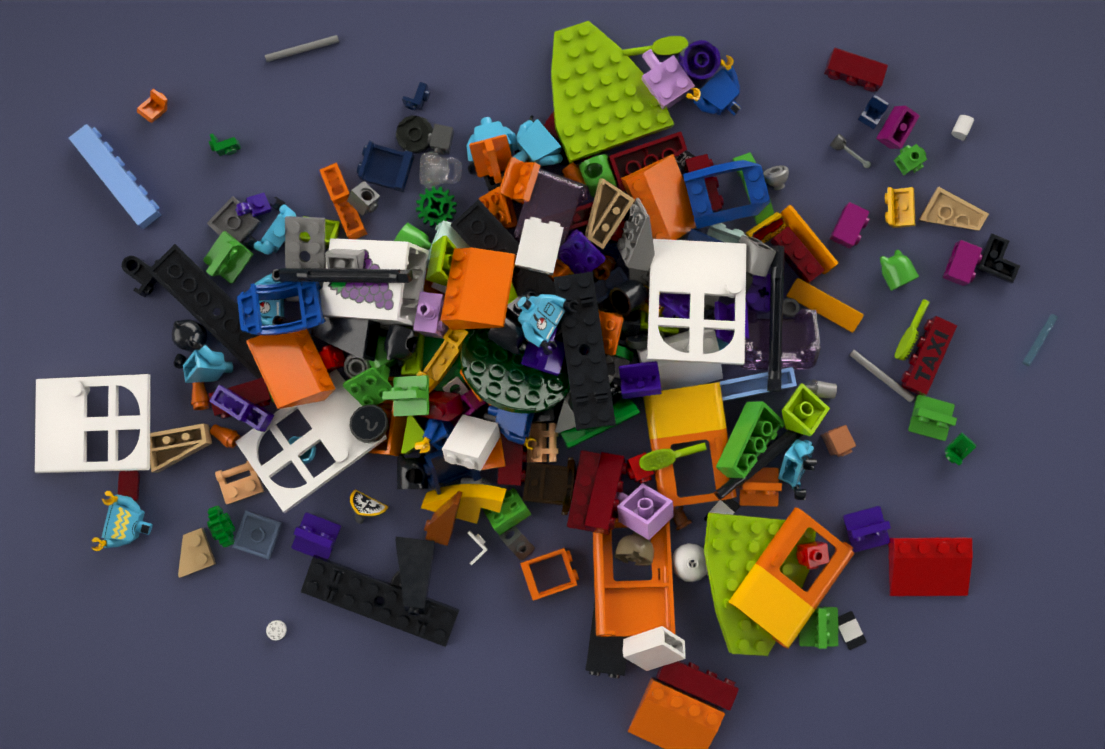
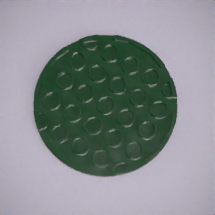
M491 328L469 330V334L465 337L461 348V369L471 389L487 403L508 412L521 414L537 413L556 406L570 392L565 356L560 373L556 376L521 364L528 343L527 339L519 347V355H515L488 339L487 336ZM562 333L555 340L563 342Z

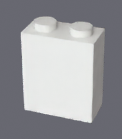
M530 217V220L525 219L515 267L553 276L564 227H560V223L549 221V224L542 223L541 219Z
M463 414L442 447L445 461L450 464H457L481 471L500 438L498 423Z
M663 626L623 639V657L646 671L686 659L685 641Z

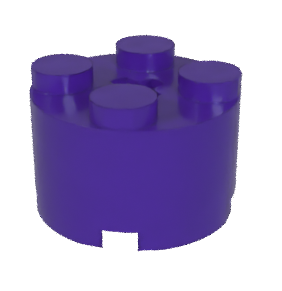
M699 40L686 46L680 52L678 62L691 81H702L715 74L720 66L721 57L718 49L710 42ZM697 59L702 60V63H697Z
M767 274L766 277L753 276V282L746 294L745 302H747V310L754 314L770 312V274ZM761 290L764 291L763 294H765L763 298H761V294L758 293Z

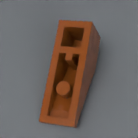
M458 491L433 513L431 520L427 519L424 531H427L425 540L435 541V543L448 546L460 505L461 491Z

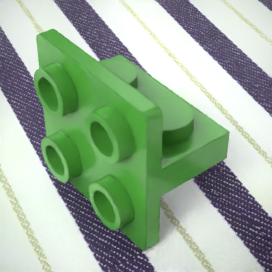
M223 231L203 259L209 265L206 272L211 276L221 275L232 284L248 264L253 253L229 233Z
M386 364L377 369L371 367L345 381L343 387L362 406L378 405L385 401L382 398V392L390 391V388H393L388 382L390 369Z
M429 376L393 378V388H390V391L382 392L383 400L393 401L394 416L429 415Z
M917 395L908 431L946 441L949 427L956 425L957 418L952 417L955 405L927 396Z
M515 488L506 491L500 513L482 508L499 536L532 515Z
M817 607L799 633V645L814 646L819 649L837 647L838 608Z

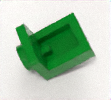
M213 133L209 134L211 138L209 145L212 151H215L219 156L225 154L232 155L238 149H241L239 141L235 137L219 142Z
M961 432L945 447V456L951 463H956L960 466L962 460L976 448V444Z

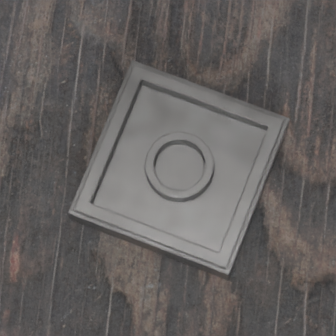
M232 196L207 224L218 235L226 231L238 242L242 243L261 222L256 217H253L251 213L238 216L235 209H237L236 205L240 202Z

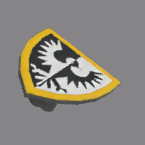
M356 489L349 498V504L356 514L355 519L359 524L363 523L365 517L380 516L389 508L387 505Z

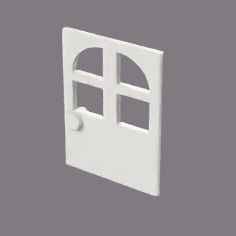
M653 239L655 256L650 265L647 360L744 365L746 244ZM659 293L690 294L689 319L659 317ZM704 295L735 298L734 321L704 320ZM658 326L689 328V352H680L667 345L659 333ZM704 329L734 330L732 341L724 349L715 353L703 354Z
M337 369L329 373L336 390L327 399L320 402L281 408L273 414L275 416L265 432L257 431L253 428L235 441L284 513H287L387 439L385 435L379 441L363 443L357 440L351 433L349 426L350 418L362 405L343 387L345 380ZM299 409L312 427V430L290 445L276 424ZM270 429L284 450L264 465H261L258 455L259 444L263 435ZM322 441L336 462L314 478L299 457ZM293 462L307 482V484L298 488H285L274 483L271 477Z
M150 374L36 379L35 473L136 471L150 469ZM109 386L108 417H87V395L90 392V387ZM119 386L126 387L134 394L139 404L140 415L118 416ZM140 429L139 440L133 452L125 459L118 461V430ZM87 431H108V461L87 462Z

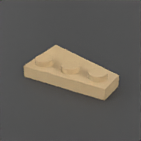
M937 187L918 221L980 231L989 213Z

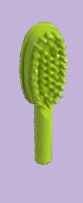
M669 36L656 40L650 46L624 49L623 54L628 57L642 55L652 49V52L657 55H674L680 53L688 46V41L682 36Z
M922 300L911 326L906 330L898 344L894 356L896 359L904 361L908 358L907 355H910L908 352H911L910 349H913L912 346L917 341L915 339L918 338L916 335H919L917 328L930 303L929 301Z
M704 442L676 451L672 449H659L642 456L639 464L646 471L659 470L673 464L676 458L707 450Z

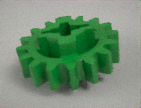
M432 186V191L426 188L425 195L419 194L421 200H416V203L420 207L416 208V212H421L418 217L419 219L424 218V224L430 222V227L433 228L434 224L438 225L443 220L447 221L449 219L453 221L451 214L457 213L453 209V207L457 206V203L452 202L455 197L454 195L449 196L450 191L448 189L443 192L441 186L439 190ZM435 195H439V196H442V198H437V197H434V196H435ZM428 199V206L424 209V204ZM432 201L439 206L440 213L433 207ZM448 205H449V210H448L447 214L445 215V214H444L445 208L448 207ZM431 216H436V217H438L439 219H433V218H430V217H431Z
M217 505L209 508V511H207L209 515L207 525L213 539L219 540L223 548L233 545L235 542L233 538L235 527L229 514H224L222 508L220 509V506Z

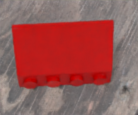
M889 538L890 596H968L973 559L972 538Z

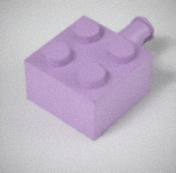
M652 49L642 55V58L651 70L642 75L641 80L657 99L662 109L670 108L685 98L687 93H693L691 88H694L695 85L674 55L664 62H659Z
M420 291L414 331L423 336L443 339V336L449 329L440 320L445 298L443 294Z
M643 483L629 496L623 492L618 494L617 499L620 500V504L617 506L619 522L648 540L674 517L673 501Z

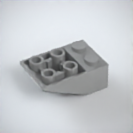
M636 198L635 203L630 208L628 221L624 223L623 234L618 239L617 248L628 268L648 271L655 256L650 217L640 198Z

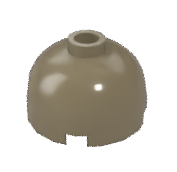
M633 532L632 535H626L618 542L615 558L624 563H628V560L636 562L635 565L650 566L654 559V548L650 540Z

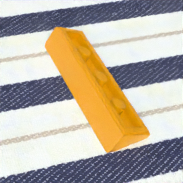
M787 206L780 213L786 227H790L825 269L822 274H826L838 264V261L793 206Z
M799 278L795 279L786 295L851 333L855 331L864 317V314Z

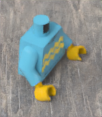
M111 491L105 492L106 496H110L107 500L102 499L105 505H109L101 537L105 539L101 541L98 537H94L91 540L92 542H99L98 546L91 547L94 551L102 550L103 546L104 548H114L130 544L139 537L140 533L150 534L153 524L143 521L145 512L140 509V506L131 497L118 494L114 496Z

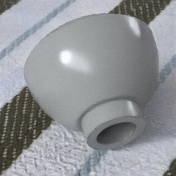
M780 165L767 169L763 173L765 182L772 186L774 190L783 189L789 176L788 167Z
M354 355L348 356L344 362V371L350 378L371 368L369 360L361 359Z

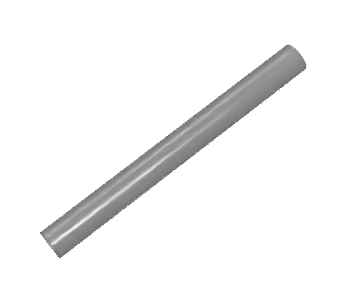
M337 35L270 53L265 55L267 62L339 43Z
M856 350L849 354V356L908 402L914 399L915 396Z

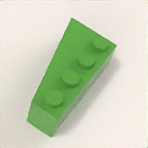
M763 401L746 402L716 468L727 478H745L758 461L757 457L760 453H764L767 449L766 445L769 441L774 440L778 435L776 433L778 429L784 427V421Z

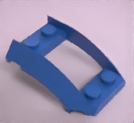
M740 160L683 174L697 229L740 218L757 216L771 202L760 164ZM742 170L751 204L713 213L705 178Z
M282 282L269 285L251 284L249 290L237 296L241 331L255 335H279L323 324L326 320L322 312L319 291L321 286L319 282ZM299 295L302 320L280 325L262 326L259 300H277Z

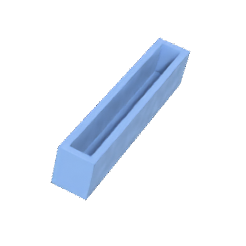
M87 124L69 137L70 141L136 224L145 229L161 216L158 211L160 207L153 199L150 201L147 198L148 192L142 185L138 186L135 183L137 178L133 173L123 168L125 163L119 156L115 157L112 154L113 148L107 141L103 142L100 139L102 134L97 128H91Z
M793 367L781 369V390L797 386ZM768 372L720 381L723 402L772 392L767 391Z

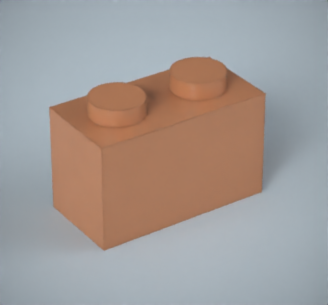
M846 425L836 427L821 434L831 456L843 457L853 452L851 448L856 447Z

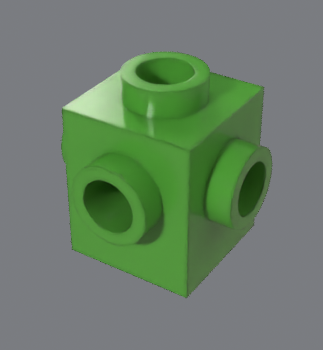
M917 144L912 147L907 145L900 150L901 154L893 161L903 176H905L912 170L916 173L924 167L923 163L927 160L926 152Z

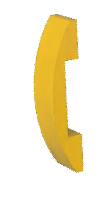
M449 328L443 336L444 342L423 371L420 370L416 375L429 376V393L444 378L459 356L464 339L469 334L465 329L451 330Z

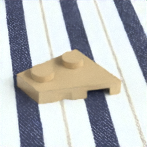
M204 528L183 535L178 572L179 578L216 564Z

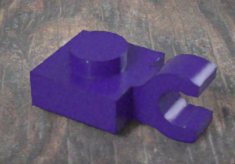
M265 193L247 197L246 203L237 204V209H235L238 216L251 213L253 217L271 212V207Z

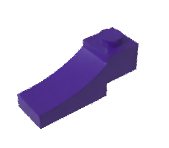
M218 385L209 401L237 420L243 421L261 432L267 430L275 416L223 385Z

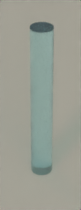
M1050 315L1022 362L1026 366H1030L1058 319L1056 315Z

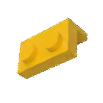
M888 187V193H885V203L888 204V212H885L886 223L892 228L915 226L914 188L893 189Z

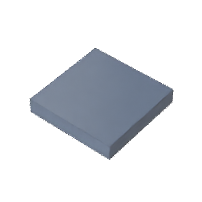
M245 510L232 548L270 560L283 523Z

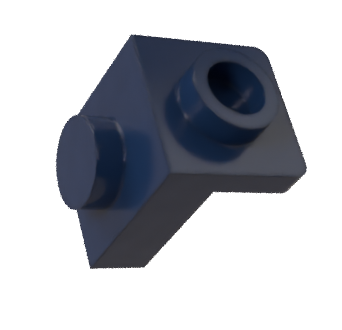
M420 82L414 99L403 96L402 101L405 107L414 111L416 109L422 110L424 102H427L430 96L428 85Z
M873 95L858 120L875 129L890 104L880 97Z

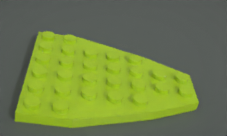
M590 21L555 31L553 36L551 84L555 130L569 163L672 128L674 125L667 107L665 109L660 107L657 99L641 80L644 73L627 55L624 56L623 50Z
M708 512L704 555L715 612L729 653L768 656L776 642L772 635L728 601L786 521L784 519ZM810 527L806 529L780 566V572L801 589L810 569L799 564L796 556L797 545L815 541L816 532Z

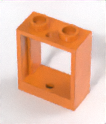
M561 548L520 563L533 601L577 586L576 581L579 580L576 569L572 570L569 562H572L573 559L569 550L565 551V548ZM562 554L570 582L538 592L530 565Z

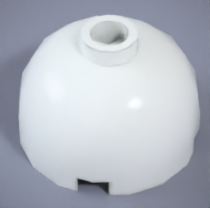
M690 543L678 547L672 556V570L675 575L685 582H696L706 576L708 571L704 549L697 544Z

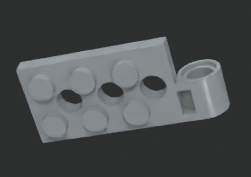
M285 217V268L325 269V218ZM301 232H307L310 235V241H302L300 238ZM302 251H307L310 254L309 261L302 260L300 256ZM299 295L291 298H286V300L291 302H299Z

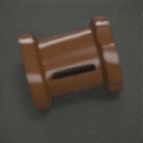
M604 255L606 258L605 262L593 270L594 276L599 280L608 279L610 271L616 266V262L611 256Z
M683 506L673 510L674 517L672 519L677 526V531L692 523L683 511Z

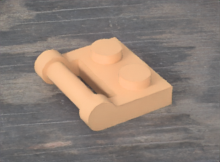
M249 461L225 471L219 470L215 472L226 505L264 492L260 477ZM248 470L250 471L251 476L227 484L225 478Z

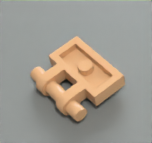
M546 423L531 425L529 436L533 437L536 442L533 440L528 442V446H532L534 449L530 450L527 448V462H547V454H549V462H557V454H559L557 437H559V434L555 432L556 423H549V431H546ZM547 437H549V448H547Z

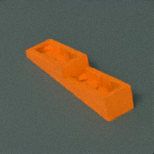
M337 162L320 169L319 171L348 239L356 240L368 235L358 211L347 202L350 192Z

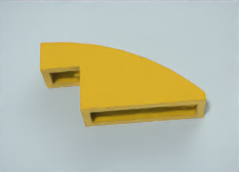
M483 484L445 486L440 488L442 494L438 495L435 490L427 492L421 508L435 512L458 491H461L462 496L456 518L477 524L482 508L500 513L507 489Z

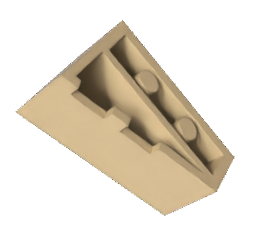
M600 178L585 237L597 247L604 249L635 199L605 179Z
M203 423L150 433L151 472L159 473L212 444L209 425Z

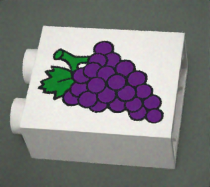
M330 238L328 251L331 249L364 250L363 269L412 270L413 280L409 283L324 282L323 288L320 289L323 316L368 319L379 322L382 325L414 327L419 294L424 289L429 250L410 242ZM325 256V269H328Z

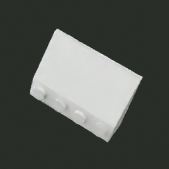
M704 329L703 354L718 352L719 346L715 330ZM689 331L666 337L664 342L677 351L688 353ZM647 349L637 350L640 363L655 361L647 360ZM657 361L662 390L702 385L723 379L721 364Z

